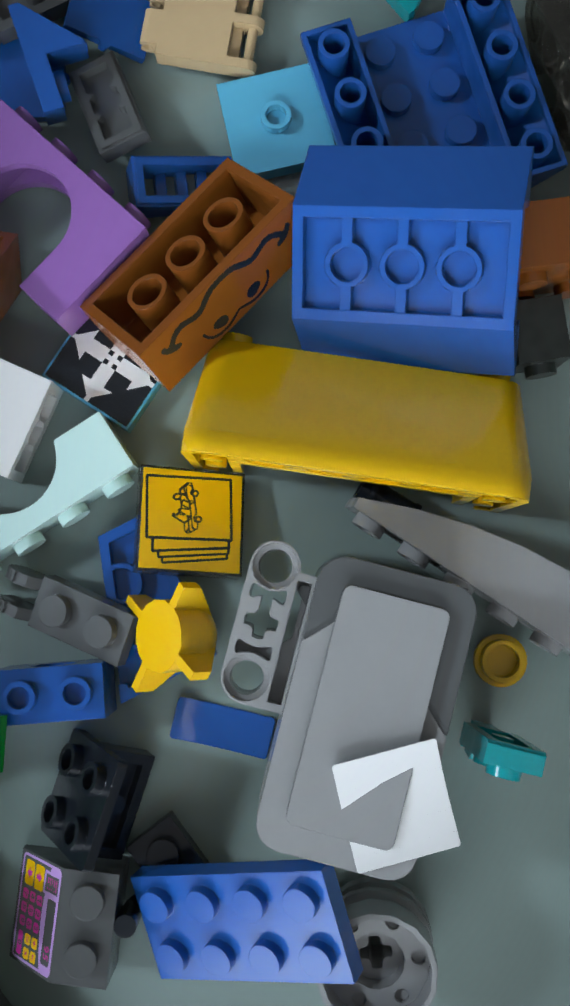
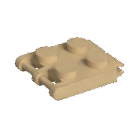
M148 0L150 2L149 7L151 8L146 9L139 43L142 45L141 50L155 53L157 64L239 78L256 75L257 64L253 61L257 36H261L264 32L265 21L261 18L264 0H254L251 15L249 14L250 0ZM245 34L247 35L244 56L241 58V48Z

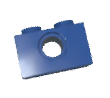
M101 659L10 665L0 668V714L8 715L7 726L107 718L117 710L114 666Z

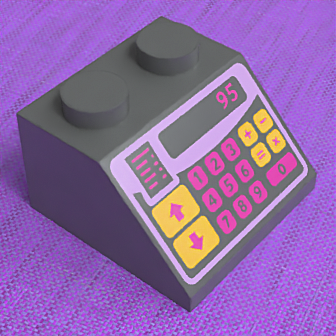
M26 844L23 847L9 956L50 984L106 990L118 963L121 937L116 935L114 923L125 903L130 856H123L122 860L97 858L93 872H81L59 848Z

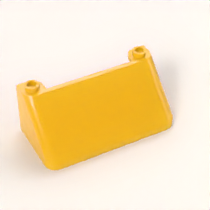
M227 332L222 337V340L207 353L185 424L181 445L182 455L195 469L219 472L220 468H226L228 461L233 472L243 473L244 466L250 465L452 495V504L463 505L472 501L473 509L496 513L529 503L532 482L520 385L510 381L511 376L479 374L477 376L255 344L252 337L235 332Z

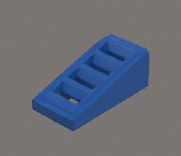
M131 156L126 168L129 202L137 207L146 218L170 216L190 196L188 195L186 175L194 174L196 190L207 178L206 173H212L227 157L231 160L232 158L231 156ZM165 177H173L175 195H167ZM144 179H153L154 195L146 196Z

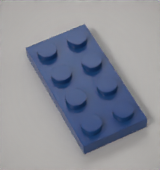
M307 859L142 866L130 877L161 979L355 984L364 970L333 866Z

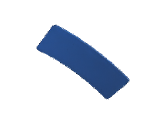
M180 697L177 702L170 737L265 759L268 755L275 719L224 705Z

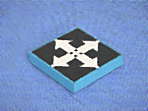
M90 318L72 337L70 335L67 337L42 374L44 378L53 381L62 390L96 412L99 411L107 419L131 433L162 386L116 347Z

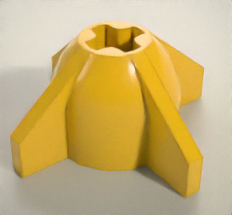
M179 582L171 599H153L147 595H128L125 603L138 617L136 645L142 660V664L131 686L136 693L154 691L176 672H183L190 681L207 680L213 666L217 628L202 588L196 582Z

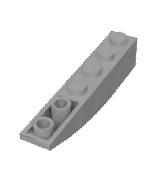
M361 497L348 500L345 508L356 514L352 521L355 526L378 540L385 533L401 544L397 553L422 569H425L428 563L432 564L445 573L442 581L467 588L471 595L474 592L488 601L489 605L485 611L512 628H514L518 621L533 631L529 638L532 643L556 657L561 650L570 656L569 570L519 544L469 524L419 509Z

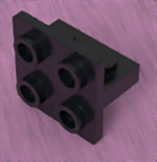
M74 728L69 743L63 747L58 761L59 773L52 794L46 798L42 806L41 830L79 871L93 872L97 858L122 860L155 756L144 749L100 742L86 730Z

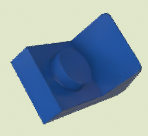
M18 2L7 5L48 126L67 121L63 104L72 101L63 70L52 71V69L88 59L87 42Z

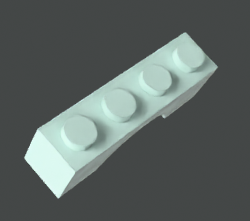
M98 411L54 440L56 451L55 473L50 486L38 501L21 511L0 514V562L15 552L18 557L32 552L46 541L43 536L45 532L59 523L63 528L75 524L90 513L87 505L104 494L107 499L114 498L135 483L131 477L140 472L141 469L110 421Z

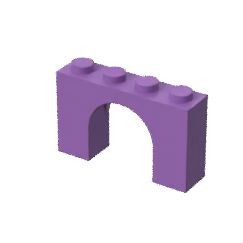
M0 99V204L10 195L33 187L51 188L70 198L71 219L64 238L19 287L72 337L89 319L79 306L150 236L147 230L151 223L132 203L128 202L122 207L111 197L115 193L114 190L96 171L91 170L86 175L75 165L78 162L77 157L61 140L55 137L49 142L40 134L43 130L42 127L26 109L19 106L14 111Z

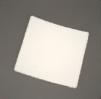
M435 738L332 766L341 809L381 783L413 768L394 846L390 850L384 851L350 842L356 869L359 874L461 845Z

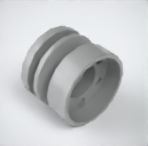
M367 876L347 882L340 889L364 970L355 984L317 983L323 1003L326 1006H430L437 991L438 965L433 947L431 926L424 905L409 888L396 881ZM380 936L381 944L372 945L369 937Z

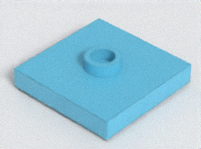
M309 63L216 84L233 161L265 180L302 172L309 145H335Z

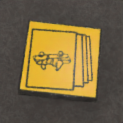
M141 464L138 469L133 573L237 580L241 578L245 474Z

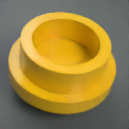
M492 634L482 639L477 645L473 655V665L476 673L484 682L495 687H508L518 682L524 675L527 667V655L522 644L515 638L505 634Z

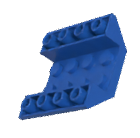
M446 0L442 11L359 37L356 36L351 18L300 33V40L336 145L534 146L531 188L564 170L568 165L510 0Z
M309 145L293 202L292 321L302 350L449 372L515 376L520 320H516L523 232L525 209L530 204L534 146Z

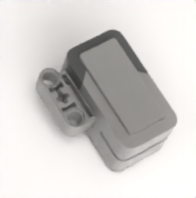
M272 540L263 543L254 551L248 567L221 670V684L224 692L230 699L240 704L279 714L261 783L256 822L259 838L267 847L277 852L358 873L350 842L384 851L390 850L394 846L413 768L384 781L341 809L332 766L432 738L437 740L440 760H442L446 743L445 736H447L476 620L477 607L474 598L467 588L352 557H339L324 563L318 569L315 576L301 573V561L298 553L291 545L283 541ZM282 551L291 559L292 572L285 581L272 583L262 576L260 562L268 552ZM254 583L268 591L287 592L286 600L283 604L273 598L269 613L271 618L278 620V625L276 629L267 628L263 636L254 634V624L246 621L248 613H256L259 610L263 595L252 596ZM297 590L302 600L294 632L290 639L283 642L293 599ZM249 660L260 666L264 678L257 688L251 690L242 689L234 682L232 669L238 662ZM417 858L361 874L382 880L395 881L405 877L413 870Z

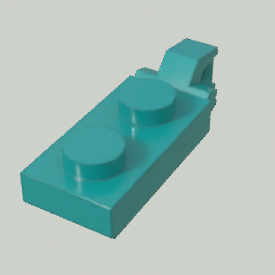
M472 719L471 723L464 721L459 739L460 746L465 747L464 751L469 759H473V762L486 766V773L515 782H520L522 773L542 777L547 757L546 752L517 734L501 731L492 724Z

